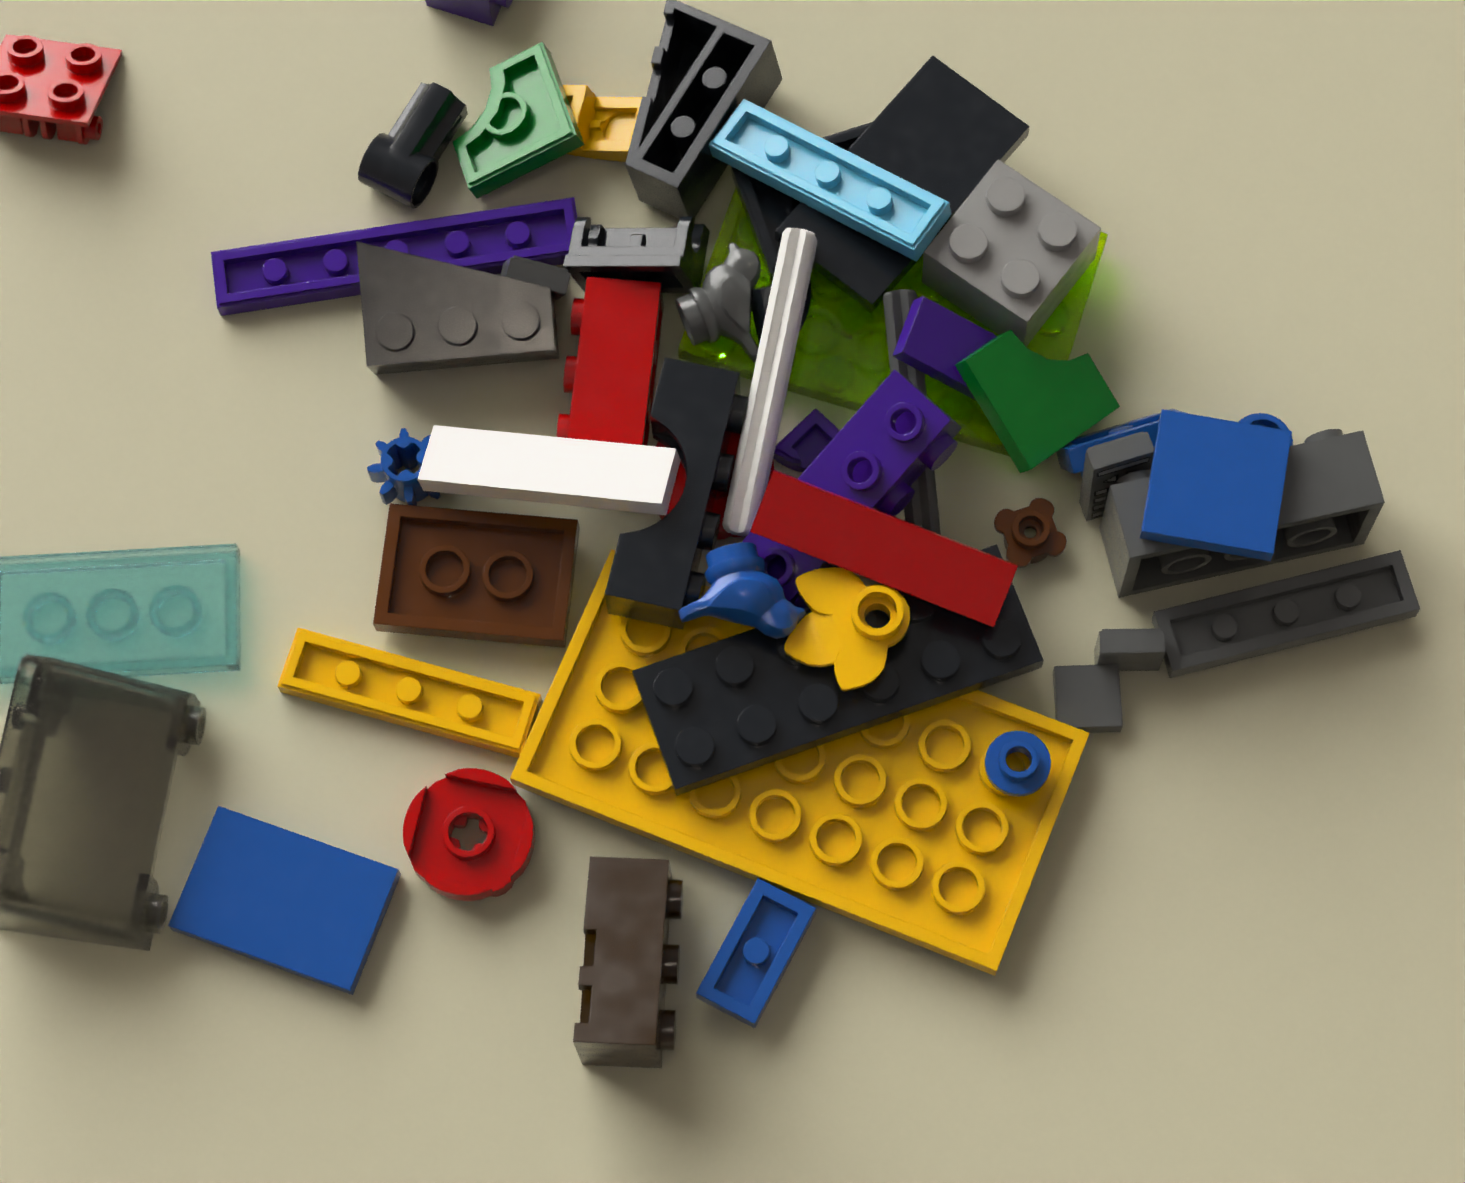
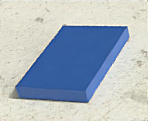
M218 806L168 926L172 931L353 995L401 873L397 868Z

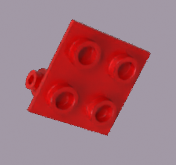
M6 34L0 45V132L25 134L26 137L33 138L36 136L40 124L43 139L52 140L57 129L58 140L73 141L84 145L88 144L90 139L99 140L102 134L103 120L101 116H95L94 114L122 57V50L98 47L89 43L75 44L39 39L30 35L16 36Z

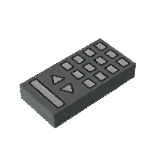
M1138 432L1089 447L1086 450L1079 500L1086 521L1102 517L1110 485L1117 484V480L1120 477L1139 470H1151L1154 446L1148 432Z

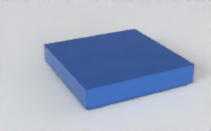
M1162 409L1159 417L1140 539L1271 561L1275 548L1292 431Z

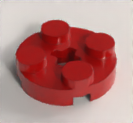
M477 768L454 770L445 774L446 778L436 781L429 788L425 786L415 795L410 803L403 824V843L416 875L433 891L454 900L476 901L506 894L512 888L515 880L524 873L534 851L535 826L525 800L517 793V790L507 779L491 771ZM468 819L479 820L480 831L487 834L483 844H475L472 850H461L460 841L452 837L454 828H465Z

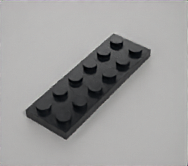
M997 544L981 550L1003 559ZM1011 583L994 627L897 590L907 601L910 610V624L907 633L897 644L888 648L887 660L882 673L872 683L853 690L842 691L835 677L834 665L812 667L797 662L784 651V645L788 636L775 639L764 635L756 628L633 670L637 689L676 796L1042 668L1043 657L1013 583ZM811 609L805 611L806 614H805L801 619L798 620V623H799L807 614H809V613L812 612ZM873 610L865 617L867 624L874 628L884 627L890 620L889 616L881 610Z

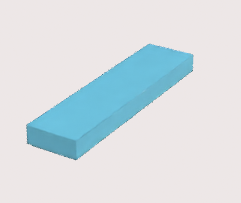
M746 99L741 101L709 143L712 157L916 262L952 214L948 201Z

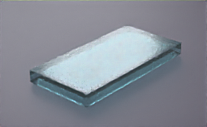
M236 543L0 557V684L241 671L240 549Z

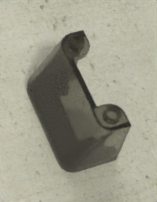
M26 654L22 658L16 673L0 744V930L150 951L153 934L162 933L168 913L167 895L159 894V886L153 877L177 756H186L191 745L199 746L205 732L206 710L204 707H200V701L195 694L53 657Z

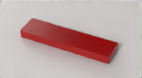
M776 470L772 473L750 530L754 534L991 627L995 626L1018 565Z

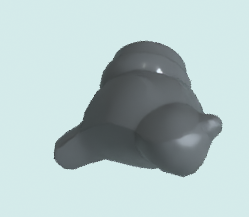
M730 243L724 263L713 267L705 275L702 288L693 287L688 289L689 294L675 299L684 329L693 346L705 341L712 344L720 336H724L739 344L753 362H756L759 347L753 339L750 323L752 289L756 287L760 278L761 263L759 257L753 251L739 248L735 243Z

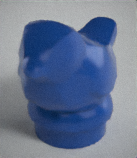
M750 542L728 544L710 551L706 555L708 569L705 571V577L711 587L702 598L682 607L678 611L682 622H688L703 616H711L755 627L764 635L775 639L785 638L791 634L798 620L806 614L804 608L796 607L786 600L783 588L776 578L764 573V559L758 556L756 545Z

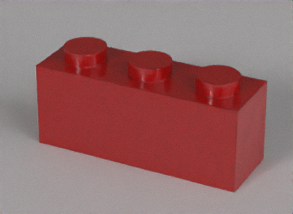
M587 277L584 299L574 298L572 304L571 335L579 336L577 356L567 355L565 361L563 390L564 393H572L570 414H559L556 437L648 446L651 424L650 413L653 406L664 312L661 283Z

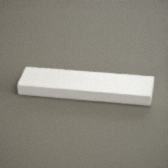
M434 425L419 472L418 481L423 491L666 515L680 458L676 448Z

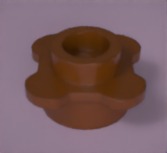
M1035 498L1028 507L1016 511L1002 509L995 517L994 528L1004 536V546L1007 551L1006 559L1018 565V568L1038 563L1048 555L1057 557L1065 550L1066 536L1057 531L1052 518L1054 506L1050 501L1044 498ZM1027 528H1033L1036 531V535L1029 538L1024 534V531Z

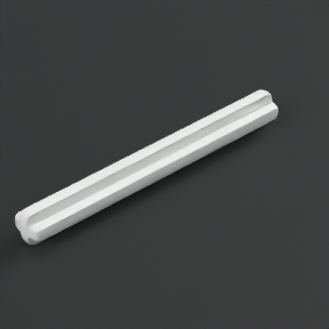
M786 228L781 237L722 522L723 528L728 533L746 537L750 533L770 476L817 247L815 234L805 229Z

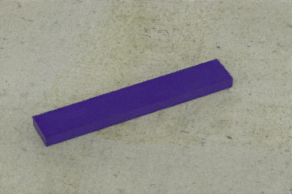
M571 197L211 252L217 309L220 316L361 295L356 241L492 274H501L503 263L514 255L553 266L564 264L565 255H568L572 230L577 219L575 199Z

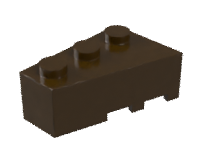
M590 856L583 927L585 934L584 965L580 966L578 988L582 990L580 1023H575L573 1043L582 1065L662 1068V1050L675 1049L676 1010H665L666 984L678 985L680 945L668 944L669 919L682 918L683 880H672L669 860Z

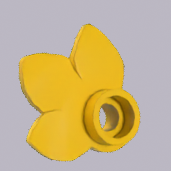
M820 568L798 576L795 580L797 590L812 612L807 614L788 636L784 645L785 653L797 662L807 666L827 667L834 665L835 677L842 691L861 688L872 683L885 668L888 648L897 644L905 636L909 628L910 610L905 598L897 590L886 585L874 584L866 586L853 572L843 568ZM873 610H881L889 616L890 620L884 627L874 628L865 621L866 615Z

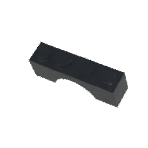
M667 357L664 358L650 413L652 434L655 440L667 448L677 449L680 462L687 475L686 483L679 501L663 519L642 530L621 533L619 535L605 590L608 614L683 630L685 622L681 621L678 611L682 607L703 597L706 577L705 573L698 572L702 551L714 550L717 542L721 514L713 513V506L717 491L726 493L729 491L735 455L727 454L731 433L741 434L748 397L742 396L740 392L739 372Z

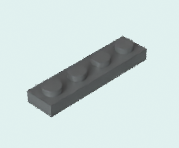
M1401 550L1154 611L1152 622L1154 628H1161V631H1165L1164 661L1169 678L1413 618L1417 616L1420 606Z

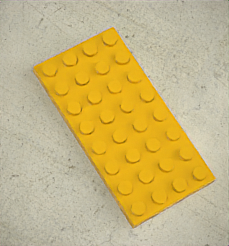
M611 549L510 776L512 785L754 881L759 878L794 897L996 976L1090 733L976 690L676 796L632 671L746 632L755 627L711 616H703L685 622L684 629L682 630L608 614L605 590L615 555V550ZM705 585L704 594L710 588L709 586ZM1025 731L1037 736L1049 751L1051 758L1049 776L1044 785L1030 795L1020 797L1006 795L997 790L986 775L985 757L987 750L998 736L1006 732ZM1020 752L1011 753L1006 758L1008 767L1017 772L1025 771L1031 765L1029 758Z

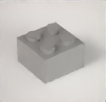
M998 159L924 251L921 282L998 335L1012 330L1020 341L1027 346L1094 261L1101 227Z

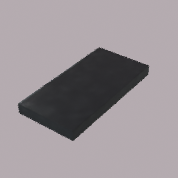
M932 55L847 151L948 201L952 214L939 230L940 232L998 159L1005 163L1028 137L1030 126ZM802 202L775 230V240L779 243L781 242L782 233L786 228H799L813 232L817 238V247L812 268L871 313L883 301L884 294L892 291L916 264V261Z

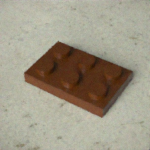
M390 503L373 620L376 631L565 648L580 530L578 520Z

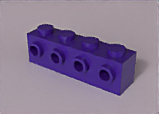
M894 369L798 479L895 517L914 496L915 490L910 486L927 467L931 471L938 469L952 455L958 445L954 437L962 427L911 381ZM752 532L742 541L756 545L758 556L762 557L765 562L764 573L778 580L783 588L786 600L796 607L804 608L805 611L810 608L797 590L796 578L815 569L838 568L836 565Z

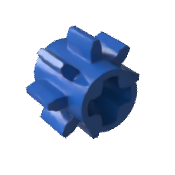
M401 428L399 438L393 439L388 444L379 440L375 443L381 457V463L368 466L367 471L372 482H385L379 491L382 502L385 505L393 502L395 498L406 502L407 505L417 506V502L425 499L428 495L435 499L441 497L440 492L423 491L418 481L431 435H428L420 442L410 437L406 428ZM418 465L419 470L413 474L411 471H409L413 470ZM402 466L405 467L406 469L400 472L398 475L397 470Z

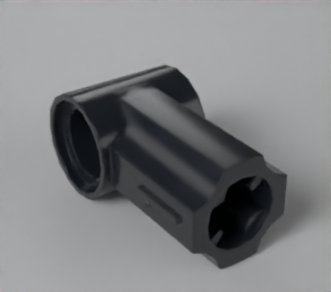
M421 82L389 134L380 133L368 146L359 166L358 180L412 209L417 208L423 203L433 187L439 169L438 160L468 115L466 104L460 101L452 91L437 83L425 84Z

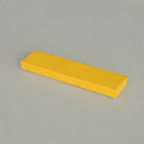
M297 628L277 686L281 693L519 758L542 702L541 694L302 628Z

